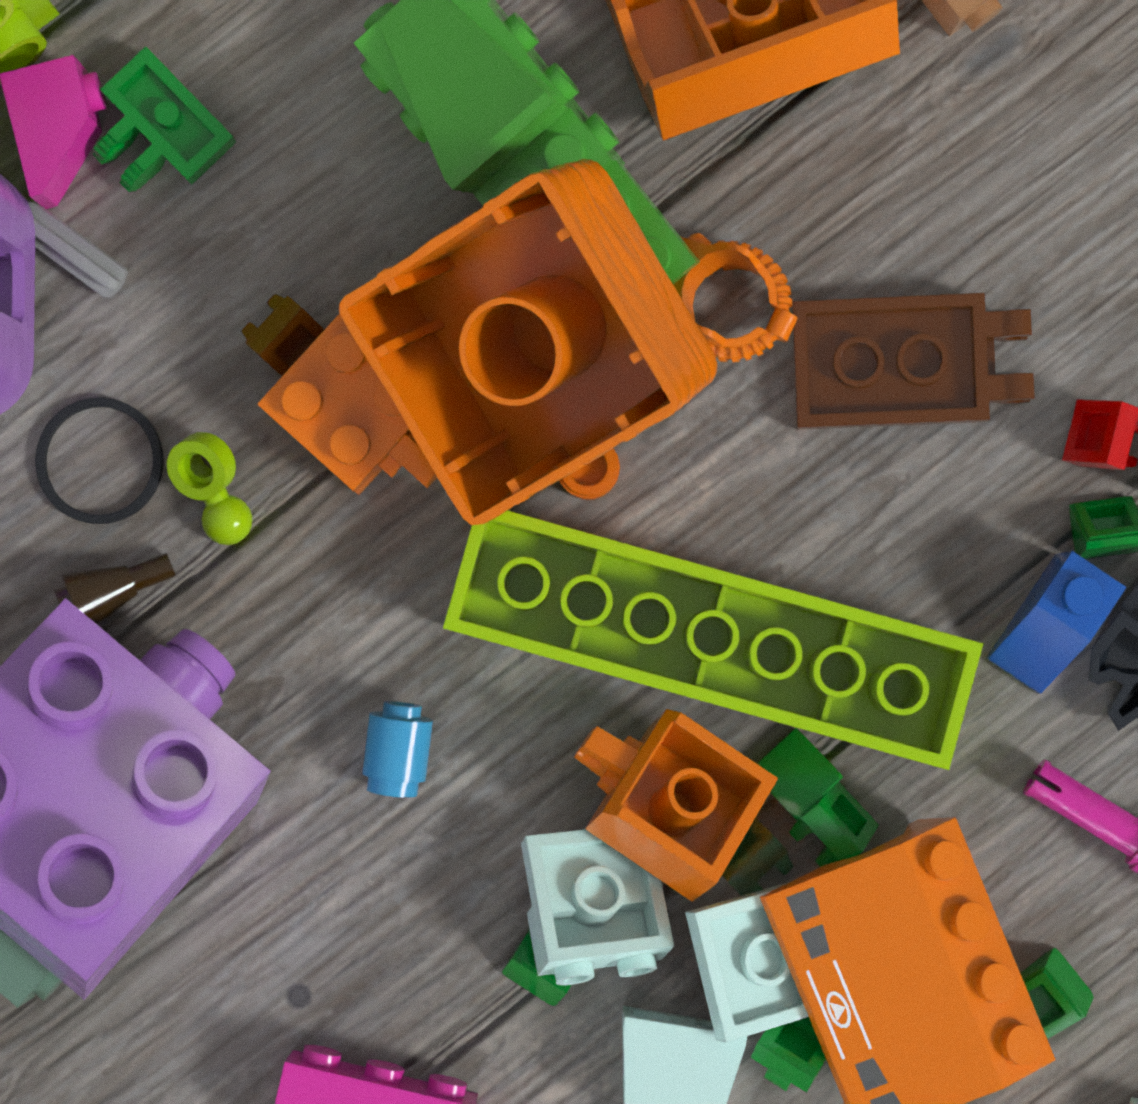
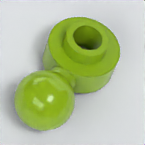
M196 432L187 436L169 452L167 458L168 476L180 493L188 498L204 501L206 506L201 518L202 527L205 534L212 541L221 545L239 543L251 530L252 513L242 499L229 495L226 489L232 482L236 471L233 453L228 445L216 435L207 432ZM201 455L208 460L212 469L204 464Z

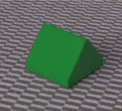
M1132 496L1069 504L1075 553L1084 559L1138 552V508Z

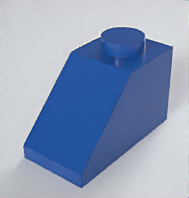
M1074 551L1055 554L986 659L1036 693L1041 694L1091 642L1127 587Z

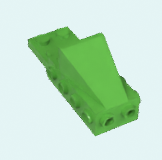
M400 0L396 5L390 2L381 6L365 21L363 27L366 32L354 42L355 46L366 58L360 64L361 69L382 93L386 94L391 90L402 103L405 109L399 114L400 118L422 143L429 142L443 178L452 190L473 193L483 206L486 202L497 197L533 172L551 169L556 165L580 159H591L598 162L613 180L673 284L700 263L698 258L623 166L625 162L613 149L619 143V140L610 127L597 113L594 112L590 117L586 115L573 98L579 93L574 82L557 63L554 62L548 67L535 51L534 47L540 41L517 13L514 12L508 17L495 0Z

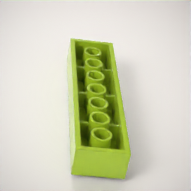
M508 510L485 524L471 526L443 629L946 770L950 769L983 648V643Z

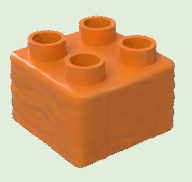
M591 159L567 162L556 165L551 169H542L529 174L497 197L486 202L482 208L430 239L407 258L394 266L384 269L377 274V277L345 295L339 303V313L350 334L392 398L462 518L470 525L485 524L495 519L513 506L529 499L538 491L586 466L620 443L631 440L648 427L674 415L676 411L680 410L708 386L717 374L718 364L705 336L660 264L613 180L598 162Z

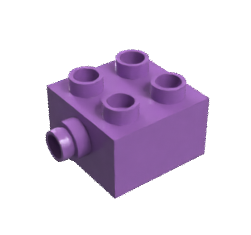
M65 598L0 666V929L85 1000L257 804L271 771L210 720L223 705L219 694H223L236 675L231 664L213 645L195 632L182 629L166 643V647L155 644L138 660Z

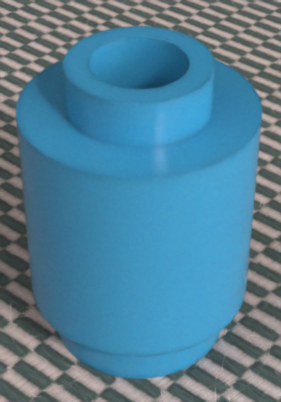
M384 701L383 711L369 713L362 774L368 777L367 791L391 797H416L418 795L419 783L426 781L433 725L432 719L421 716V705L399 701Z

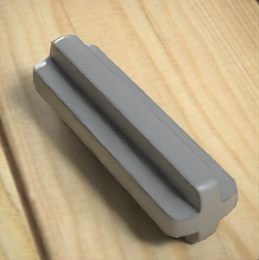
M31 201L28 203L34 217L35 247L104 298H111L122 288L128 274L126 267L37 202Z

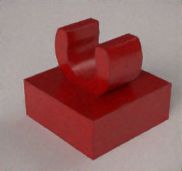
M1077 399L1062 460L1080 467L1125 470V467H1135L1138 458L1129 456L1133 435L1138 434V407L1123 401Z

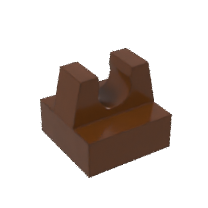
M274 294L267 301L273 312L258 328L253 323L248 322L241 332L246 338L245 343L276 372L283 376L325 329L288 295L283 298Z

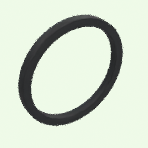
M102 397L79 400L60 410L44 428L39 438L35 455L37 478L48 500L65 515L91 524L118 522L141 510L158 488L164 462L161 441L150 421L132 406L119 400ZM98 407L116 409L131 416L145 431L151 444L153 455L150 479L140 496L127 507L102 515L83 513L65 503L54 490L47 472V452L56 430L72 415L86 409Z

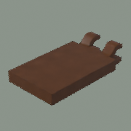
M985 293L793 301L792 303L793 314L798 317L793 328L797 430L988 422L990 420L989 403L1021 404L1030 403V399H1035L1034 373L996 375L994 341L1012 342L1028 340V336L1032 335L1031 309L986 312Z

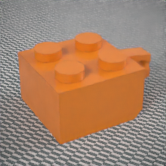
M340 313L257 403L260 408L358 495L364 491L382 470L392 478L403 466L426 488L437 478L392 398L350 334Z
M666 709L648 727L640 741L627 736L623 742L596 726L587 735L574 758L600 777L597 786L606 793L605 798L585 829L692 902L717 884L778 780L776 776L683 713Z

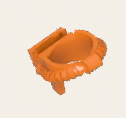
M700 233L691 234L688 238L681 237L700 263L673 285L694 320L693 302L695 292L706 277L720 268H723L724 271L734 269L746 270L760 276L765 281L768 289L769 303L774 309L765 329L757 327L749 334L738 338H724L716 331L697 324L712 348L715 358H718L720 362H728L729 359L732 362H740L742 358H745L747 361L753 359L752 356L755 354L758 357L764 354L763 350L766 348L770 350L774 346L772 343L776 340L788 341L798 317L789 311V308L792 307V299L789 297L791 295L790 286L786 285L788 282L785 274H781V267L777 263H773L771 256L768 254L763 255V250L757 247L752 249L750 244L744 242L739 245L738 241L730 240V242H725V240H721L713 244Z

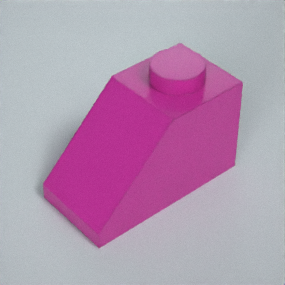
M74 55L0 73V80L29 196L45 209L57 207L102 133L98 111L107 108L105 95L100 90L102 85L97 73H88Z

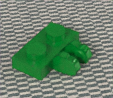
M146 46L100 89L124 117L97 142L92 155L102 165L109 164L133 144L139 132L151 143L121 175L119 183L129 193L136 192L143 185L147 184L161 170L166 160L192 185L237 142L229 131Z

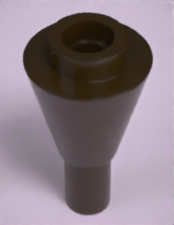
M164 553L129 568L124 565L62 573L61 575L66 586L56 589L54 592L59 605L66 598L93 622L98 624L138 595L137 591L173 578L176 575L167 553Z

